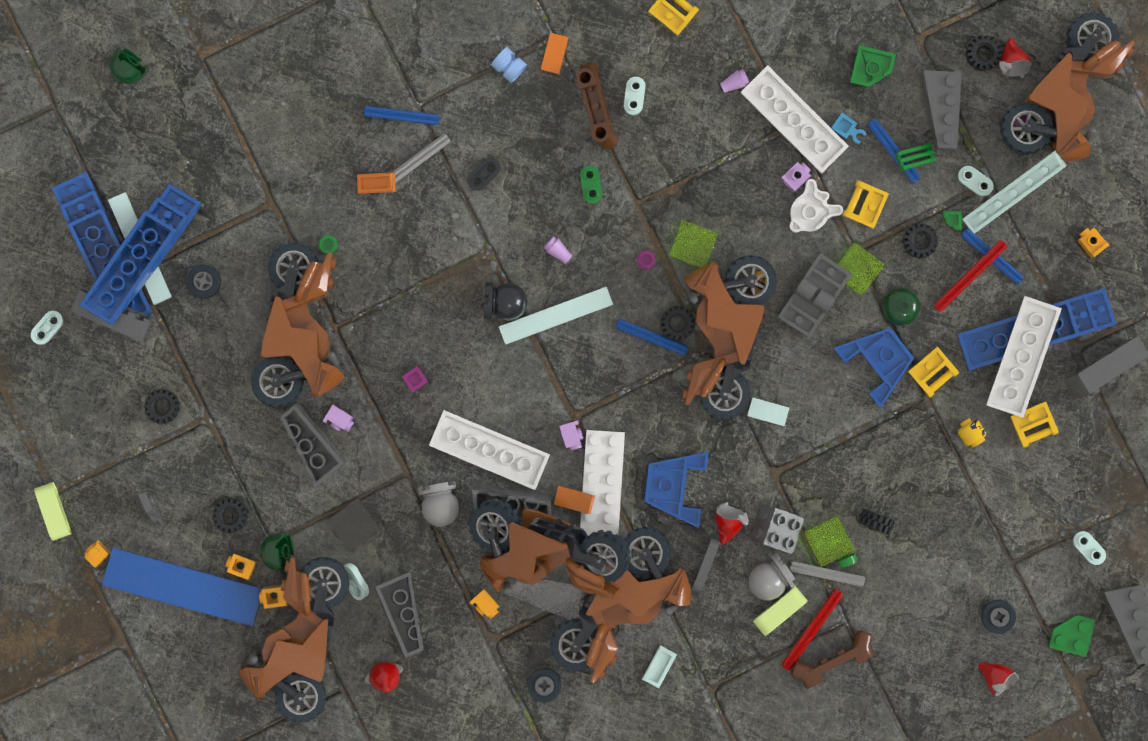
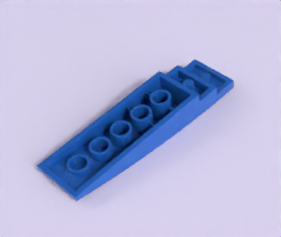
M85 172L53 187L52 190L73 238L96 282L120 247L121 242L88 173ZM141 288L127 307L144 314H149L152 312V309Z
M169 184L161 197H157L148 211L143 212L84 297L80 306L112 326L174 246L202 204Z
M1105 288L1052 304L1062 309L1049 345L1116 325ZM1017 316L958 334L969 371L1002 361Z
M112 548L102 585L251 626L254 624L260 603L259 592L262 590L259 587L117 548Z

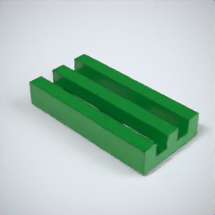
M931 143L897 152L895 156L901 172L935 163L937 159L933 156L934 151L930 148L932 147ZM926 150V152L909 156L906 158H901V156ZM926 156H928L929 158L927 160L919 161L905 166L903 164L905 162L923 158Z

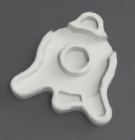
M809 179L805 183L803 194L791 206L789 228L794 233L818 230L830 217L840 216L843 213V208L841 205L827 204L829 193L818 190L815 180Z

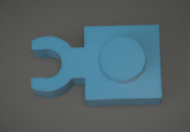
M844 113L840 114L831 127L834 132L844 139H847L850 135L853 142L858 145L861 141L856 138V135H866L864 130L855 129L858 123Z

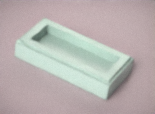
M752 398L747 416L785 426L789 407Z
M660 645L642 680L659 688L677 654Z

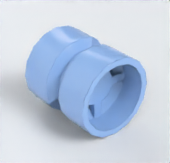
M506 47L495 58L491 66L498 72H503V77L512 83L524 71L527 64L522 59L515 58V53Z

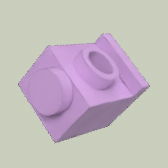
M797 162L780 180L794 193L811 176L809 174L811 170L806 164L802 163L800 165ZM799 172L801 178L796 179L794 173Z
M335 405L331 406L323 419L325 423L331 421L330 426L338 431L342 428L349 432L354 424L352 421L353 417Z
M578 420L559 426L566 448L570 447L571 451L582 448L580 440L583 439L580 428L576 429L575 426L579 424Z

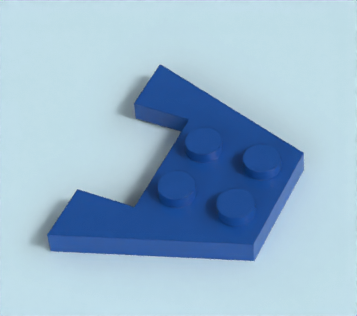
M891 328L833 348L844 363L860 352L883 382L868 393L879 408L883 406L914 359Z
M709 452L650 463L644 502L699 528L701 509L682 507L687 469L706 471Z

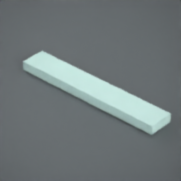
M1056 151L1052 152L962 220L975 234L1067 165Z
M125 192L108 200L124 238L127 237L138 221ZM158 266L145 283L154 305L172 298Z
M607 287L504 324L499 326L506 345L609 307L613 303Z

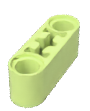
M54 482L34 488L51 540L54 541L71 535V529Z
M795 586L757 616L753 623L766 636L801 608L808 600Z

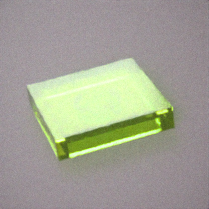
M682 220L669 257L699 268L707 265L718 233Z
M855 242L838 263V265L852 273L846 285L861 296L885 266V264Z
M839 516L803 532L820 567L855 551Z

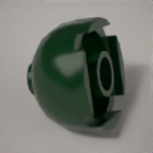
M118 47L109 61V68L113 74V79L120 84L122 82L125 84L139 82L148 72L147 65L143 67L139 63L142 59L126 48L121 51V47Z
M897 288L887 293L883 299L882 312L886 320L893 325H909L919 315L920 301L911 290Z
M286 532L269 535L259 548V555L266 567L272 570L285 571L286 561H290V554L294 555L292 538L290 535H286Z

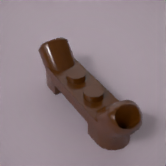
M589 62L580 66L576 75L579 90L582 91L593 139L599 143L602 149H612L617 145L618 138L613 130L599 80L598 66Z
M859 630L856 633L852 648L848 650L843 648L835 652L836 656L831 659L825 657L819 660V665L815 667L798 661L794 664L791 675L793 678L801 680L805 688L809 689L824 681L821 676L822 673L852 658L859 664L874 656L875 654L870 647L873 636L870 633Z

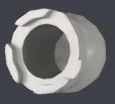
M455 481L449 482V485L448 482L425 486V490L423 487L417 488L418 494L425 497L422 502V513L429 524L436 527H445L456 520L459 514V502L457 497L451 493V489L456 488Z
M778 553L770 557L771 563H762L756 566L750 573L749 588L751 593L758 599H776L784 592L786 586L789 585L793 588L798 585L786 564H783Z

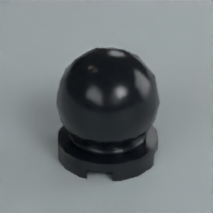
M485 282V297H488V305L484 304V319L491 320L492 316L496 315L502 320L509 321L517 319L524 314L528 301L525 291L521 287L510 282L502 283L495 287L493 282Z

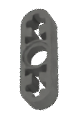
M713 538L710 539L691 590L701 593L720 541Z

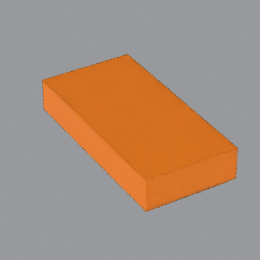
M550 33L541 66L542 71L559 75L569 37Z
M395 173L358 174V194L395 192Z
M558 486L554 505L591 514L595 495Z

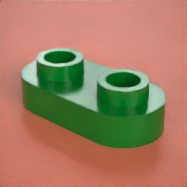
M586 166L580 173L583 198L589 204H596L602 198L599 171L594 166ZM592 172L593 177L590 179L587 178L586 173ZM595 191L596 196L590 197L589 192Z

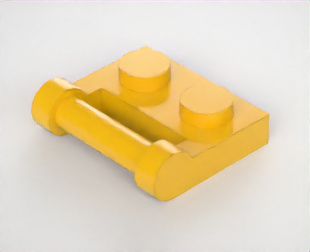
M657 0L648 13L677 36L699 11L696 6H691L685 0H673L688 12L685 17L667 1Z
M857 180L855 191L842 216L874 229L889 193ZM862 191H868L859 215L854 214L853 212Z
M938 347L908 371L929 398L952 376L955 377L959 374L958 370ZM946 366L948 371L930 386L925 383Z
M1046 401L1026 409L1023 418L1016 415L1010 416L1023 448L1028 447L1034 441L1059 433ZM1045 422L1048 423V428L1027 437L1025 436L1024 431Z

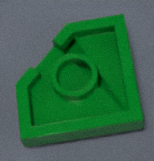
M859 45L850 83L870 87L890 75L893 70L896 54Z
M1074 615L1069 620L1052 629L1048 648L1086 657L1095 620Z

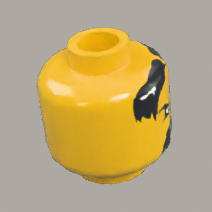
M968 418L960 423L961 428L958 430V434L966 446L973 448L985 441L986 431L979 420L971 421Z

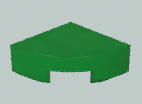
M942 211L945 223L950 228L961 231L962 211Z

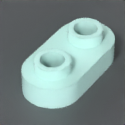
M632 77L626 84L624 110L627 114L633 116L639 114L643 108L645 82L640 77ZM638 83L640 87L639 89H633L632 85ZM636 102L637 107L631 108L630 103Z
M965 166L959 170V182L972 192L982 197L992 192V181L972 166ZM966 172L971 173L970 179L965 177ZM981 183L987 185L986 190L981 189Z
M57 311L46 313L31 331L33 342L40 345L48 343L63 326L64 318L62 314ZM53 317L57 318L56 324L51 323ZM40 332L45 333V336L42 339L39 338Z
M1080 531L1074 535V547L1090 564L1099 565L1104 562L1106 558L1105 550L1088 532ZM1083 537L1087 540L1086 544L1084 545L1080 543V540ZM1094 552L1099 553L1098 559L1093 557Z
M345 564L344 567L349 576V592L356 600H362L369 594L368 585L354 564Z

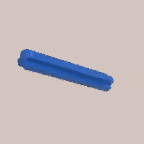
M365 106L364 116L430 125L439 124V115L372 106Z
M873 119L868 123V127L899 166L895 154L900 149L877 119ZM908 161V162H905V163H903V164H904V166H905V165H909V164H911V163ZM914 168L903 171L911 183H915L920 179V175Z
M966 229L961 234V237L983 256L991 249L970 229ZM1000 255L992 262L1015 284H1019L1023 280V275Z
M619 319L616 328L683 356L688 351V346L622 319Z

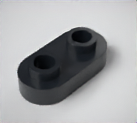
M494 158L485 159L469 174L467 179L468 186L474 191H480L499 174V162ZM493 165L495 169L490 172L487 170V167ZM479 178L481 180L480 184L475 185L473 183L474 179Z

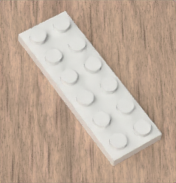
M768 65L740 92L821 174L849 147Z
M1024 296L990 392L987 406L1022 418L1024 417L1062 308Z
M445 410L429 444L431 447L534 490L550 454Z
M586 430L583 492L595 495L591 514L581 512L580 528H583L588 536L592 532L596 533L598 530H603L604 532L607 530L612 531L614 535L619 532L625 432Z

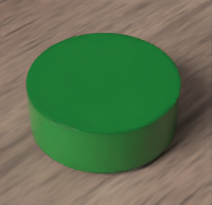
M325 235L319 240V249L324 254L336 252L338 242L335 237Z
M851 553L838 559L840 567L844 568L857 562L858 558L855 553Z

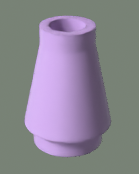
M742 69L740 71L736 70L721 82L720 85L726 93L746 87V84L750 83Z
M554 236L543 247L547 250L546 253L559 259L564 264L572 257V254L569 253L560 239H556Z

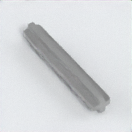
M446 134L441 135L394 170L395 183L449 144V137Z
M794 561L791 562L789 568L791 572L861 587L865 582L864 576Z

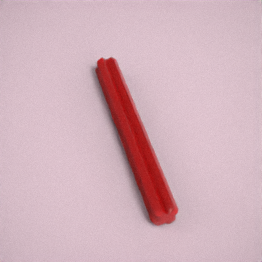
M999 240L934 304V307L939 312H942L1008 247L1003 240Z
M838 589L833 590L782 662L781 666L787 671L791 670L843 596L841 591Z

